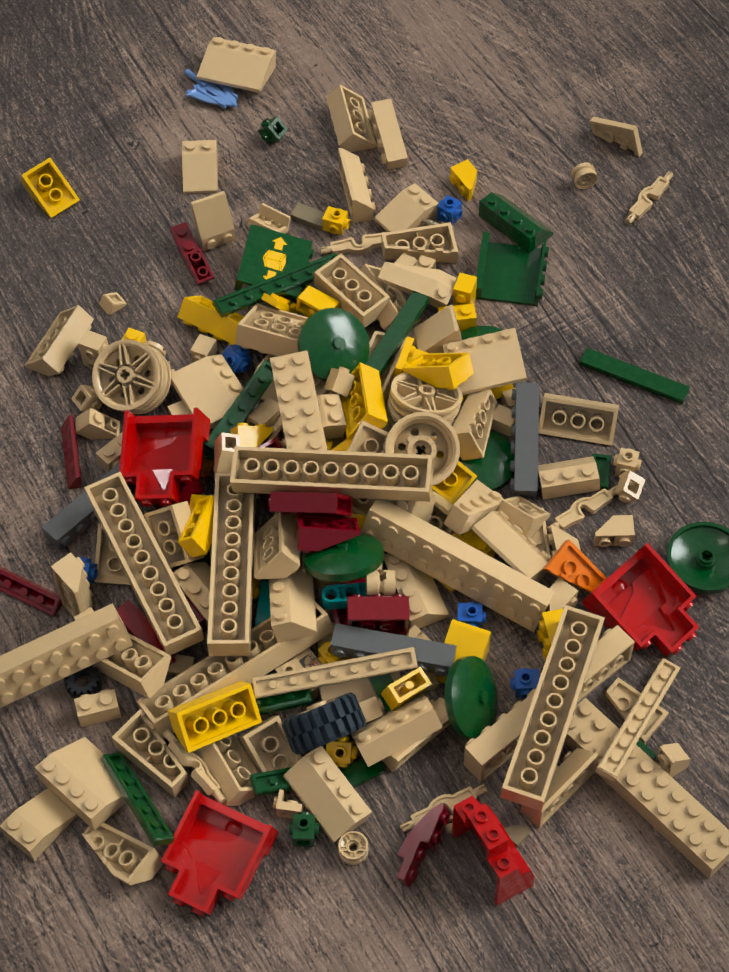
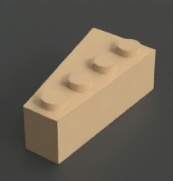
M385 99L371 102V109L368 110L377 139L378 149L381 151L382 164H385L387 170L407 166L408 157L392 100Z
M451 222L381 233V248L384 259L397 260L404 252L409 256L415 257L417 260L423 255L435 259L436 262L457 263L458 248Z
M490 389L470 393L452 426L459 439L460 457L462 460L484 458L497 401Z
M476 480L455 502L444 524L458 535L472 530L471 528L474 524L490 512L497 511L501 501L504 499L500 493L492 491L479 480Z
M142 709L135 713L112 736L114 747L174 798L189 783L186 771L169 750L162 737L159 736Z

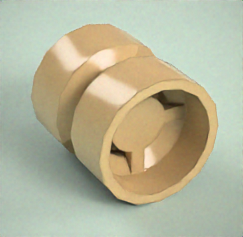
M375 570L366 575V597L382 593L383 596L395 595V570H383L382 573Z

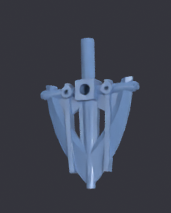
M189 69L185 70L184 74L197 82V85H193L192 90L189 89L185 92L187 98L193 97L209 104L218 105L226 109V106L238 107L236 103L238 95L234 93L232 87L198 80L197 74Z

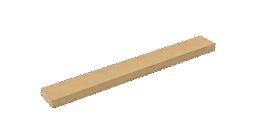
M410 647L251 678L255 699L416 669L418 665L415 649Z
M662 658L595 772L613 782L616 780L678 674L679 666Z

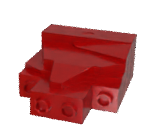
M194 408L193 414L135 416L129 410H125L119 472H121L127 484H136L135 499L142 506L150 507L153 504L170 506L172 503H179L180 482L191 483L192 480H199L203 443L209 442L210 419L200 409Z
M648 543L581 602L590 613L605 617L603 626L607 630L609 628L613 629L618 625L635 641L633 647L635 652L640 648L645 650L653 642L665 657L671 653L676 655L683 648L681 644L685 640L690 642L697 635L695 631L699 628L695 621L686 613L694 605L692 600L697 596Z
M196 790L173 835V843L168 845L161 859V862L166 864L165 869L175 874L179 870L168 895L173 897L172 902L182 907L186 903L192 906V912L203 917L204 913L211 915L221 892H223V897L233 902L235 898L242 900L263 856H268L279 832L273 826L265 825L204 796Z
M473 795L454 805L453 838L473 829L486 850L487 861L497 875L494 904L498 906L532 887L535 876L490 806H487L485 803L481 805Z

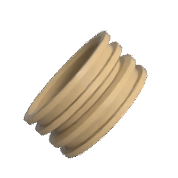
M125 339L113 342L101 351L93 366L92 382L97 396L105 405L122 412L129 410L132 414L139 415L156 409L164 401L171 385V371L167 360L158 350L141 342ZM148 370H150L151 375L149 377L147 373ZM144 389V393L140 395L139 391Z
M406 372L401 373L391 383L386 408L388 423L393 427L397 421L406 415L415 412H429L444 418L453 426L460 411L462 392L459 387L454 390L437 388ZM412 429L411 434L417 436L418 430ZM431 433L430 438L436 440L437 434Z
M415 412L401 418L388 432L383 444V453L416 454V447L424 448L423 453L425 455H432L434 464L432 486L444 481L454 471L460 456V443L454 428L444 418L429 412ZM412 429L418 430L417 436L411 434ZM431 433L437 434L436 440L430 438ZM400 443L405 444V450H399L398 445ZM438 451L443 452V458L440 459L437 457L436 454Z

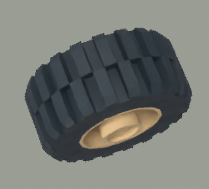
M350 692L306 707L307 710L283 720L282 728L292 752L297 755L361 729L365 726L366 719L356 695Z

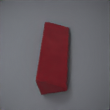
M69 415L61 427L67 487L68 489L82 488L76 425L73 416Z
M0 567V591L55 617L63 605L60 595Z

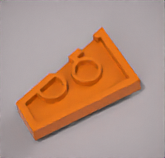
M570 540L564 541L543 568V570L589 593H592L607 579Z

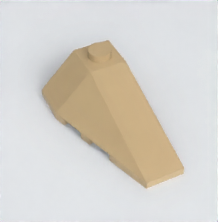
M384 262L377 279L410 295L414 291L429 296L430 301L428 304L436 308L447 306L456 281V277L438 269Z
M106 823L100 825L95 831L88 826L82 834L113 876L128 885L151 880L164 864L161 862L162 858L155 848Z

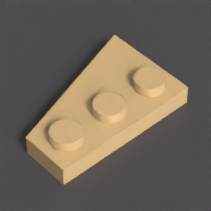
M593 117L590 120L594 135L610 143L614 141L621 145L620 148L624 150L628 148L634 151V155L638 157L643 153L637 126Z
M618 677L606 691V696L623 719L626 720L641 693ZM658 706L640 737L644 744H646L669 714L660 706Z

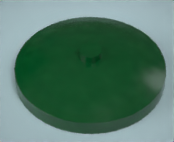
M339 308L322 309L306 319L298 334V352L308 351L312 374L322 381H327L331 368L339 369V366L349 369L351 374L360 362L366 364L370 352L368 334L359 319L346 310Z
M490 430L484 458L462 460L459 456L458 461L477 475L472 484L479 480L492 491H498L506 486L514 472H510V462L514 460V454H511V443L504 436L493 430Z
M695 522L680 528L669 541L666 553L667 564L691 591L702 594H716L729 590L728 528L712 522Z
M360 533L359 536L323 550L304 553V567L311 576L325 581L337 582L358 579L374 572L381 566L384 561L383 545L377 538Z
M477 656L458 658L452 664L446 678L444 695L446 712L451 726L460 737L466 740L476 739L481 735L485 727L492 726L495 722L498 705L496 684L490 668L481 658Z

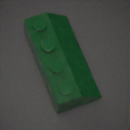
M491 192L479 201V216L528 253L542 244L544 239L547 240L553 235L550 229L503 195Z

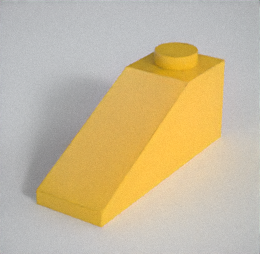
M213 495L197 500L178 540V543L192 558L200 555L203 556L210 550L213 535Z

